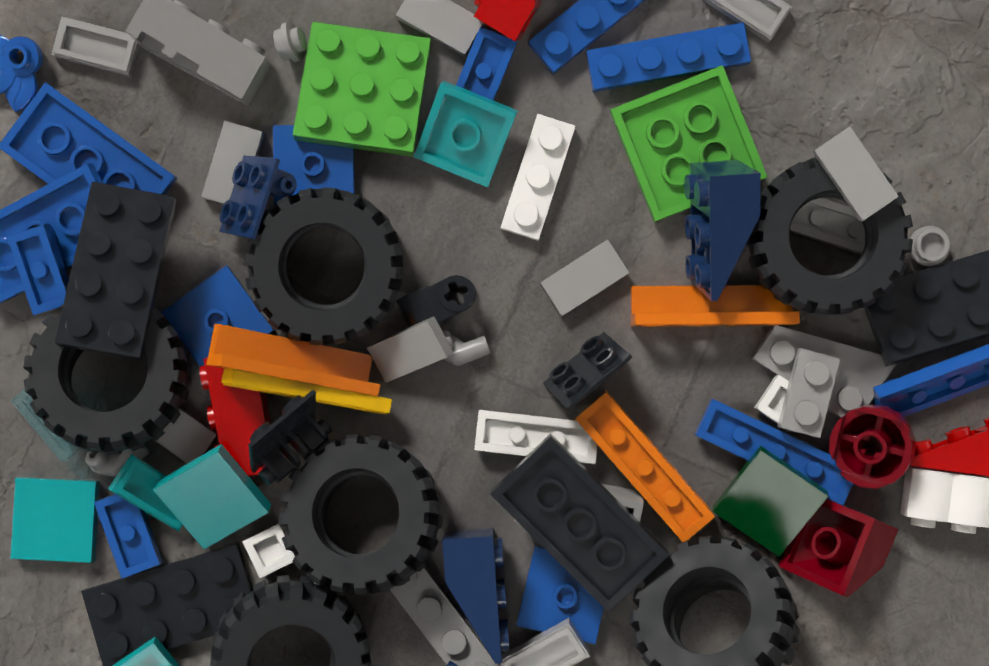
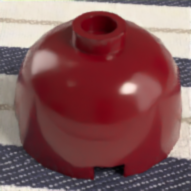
M864 405L850 410L836 422L830 435L829 453L832 461L835 459L837 466L841 470V475L846 480L859 487L877 489L894 483L908 471L915 457L916 438L910 423L899 412L887 406Z

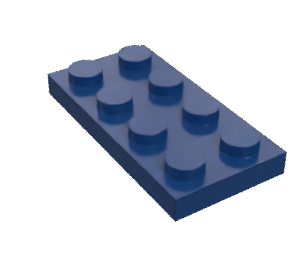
M46 82L0 142V149L48 184L89 163L94 164L103 184L166 195L178 179Z
M93 163L79 167L0 210V304L25 292L6 238L7 236L44 224H51L66 270L72 267L91 183H103Z

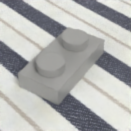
M802 348L797 349L777 427L817 438L821 437L840 358Z

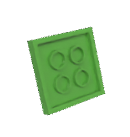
M312 22L293 129L294 140L414 157L431 38Z
M723 65L610 109L609 113L653 223L691 209L690 199L686 198L684 190L685 176L690 175V163L739 160L761 173V180L768 177Z

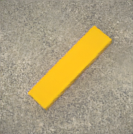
M224 368L221 381L226 386L290 398L298 395L305 397L314 390L317 403L384 415L390 413L392 399L237 369Z

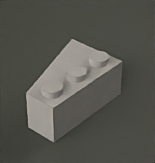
M143 0L126 32L143 49L249 107L272 66L267 58L263 56L265 49L246 38L241 43L229 35L231 32L229 29L211 19L206 22L196 16V12L177 0H174V2L171 0Z

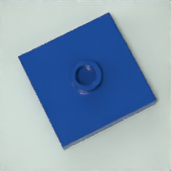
M273 125V158L280 159L278 169L292 174L296 179V190L291 196L299 193L301 190L309 188L321 189L323 187L336 188L355 194V149L296 141L293 138L294 125ZM274 196V206L276 207L278 205L277 201L284 197Z
M227 265L161 312L171 326H173L179 338L199 366H204L203 359L209 354L214 324H222L266 334H272L275 331L268 323L265 315L262 312L259 313L253 303L254 300Z
M534 545L516 626L544 632L570 618L584 642L596 644L604 607L545 548Z

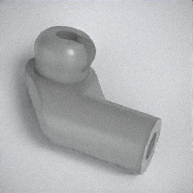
M441 329L453 350V353L443 360L452 365L461 366L491 354L484 336L465 343L452 336L449 331Z
M146 446L136 451L126 449L122 450L121 454L112 455L105 452L93 453L88 451L85 461L93 472L116 477L131 454L143 460L150 452Z

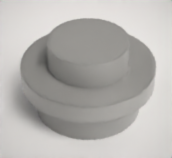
M291 21L282 23L281 28L274 30L273 33L276 50L284 61L290 59L293 62L301 61L304 57V51L307 50L306 36L300 27H295Z
M921 227L910 237V239H913L912 252L909 253L912 259L920 265H937L944 261L949 254V238L938 227Z

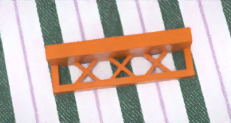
M725 285L717 301H711L696 286L630 287L631 327L792 326L800 324V311H793L792 306L778 301L774 298L775 295L769 289H765L763 285Z
M214 324L207 365L237 369L372 396H378L380 384L368 382L372 363L371 355L324 345H312L310 342L296 341L281 336Z
M606 389L597 396V399L575 417V420L682 542L689 540L715 517L709 506Z

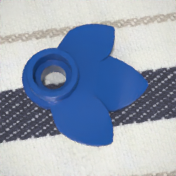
M0 34V94L5 93L12 109L15 112H19L25 109L36 95L38 85L35 73L43 63V53L38 44L31 38L18 36L9 39ZM19 50H21L24 55L22 63H19L18 61Z

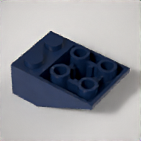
M739 160L690 163V175H686L684 179L685 196L687 199H690L691 215H686L685 234L687 239L691 240V255H687L685 259L686 275L711 301L718 300L760 217L761 173Z
M493 528L447 531L442 539L445 583L495 664H502V651H510L508 619H500L499 609H507L505 578L497 579L496 567H504L502 538H494Z

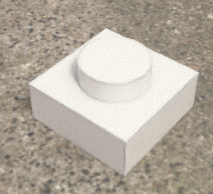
M775 375L754 409L778 424L789 381L780 375Z
M279 524L243 541L259 578L293 563L292 560L295 556L292 551L286 550L282 540L284 536H287L286 531Z

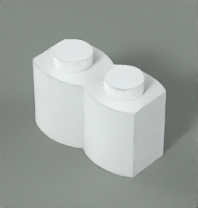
M910 466L905 473L900 514L911 517L910 524L914 526L935 528L936 521L949 522L953 531L976 534L977 527L989 528V477Z

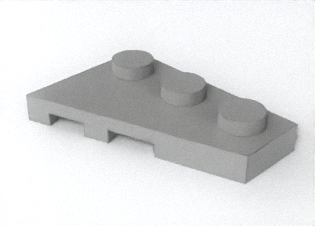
M778 325L770 329L751 358L774 375H780L788 381L790 380L798 348L840 358L827 410L839 419L852 409L869 405L874 398L873 387L883 384L896 365L886 367L880 354Z

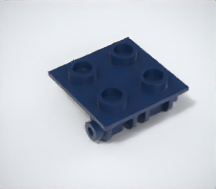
M243 155L242 161L237 164L233 172L232 182L234 187L230 199L225 202L220 213V222L222 224L219 232L256 239L269 195L286 197L291 196L296 190L297 183L295 177L288 172L278 169L280 159Z

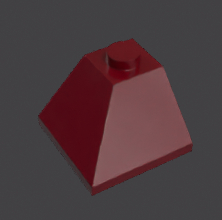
M826 499L784 550L778 567L848 598L884 567L899 529Z

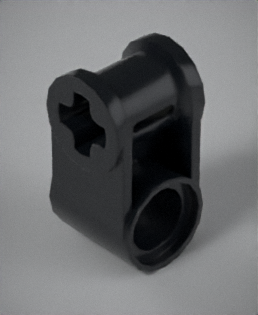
M453 275L431 286L422 287L398 299L396 302L408 327L431 317H435L438 324L441 325L447 319L467 310L473 305L476 299V289L469 279ZM456 283L459 287L466 286L468 292L463 295L465 302L461 305L456 300L449 301L447 295L452 292L450 285Z

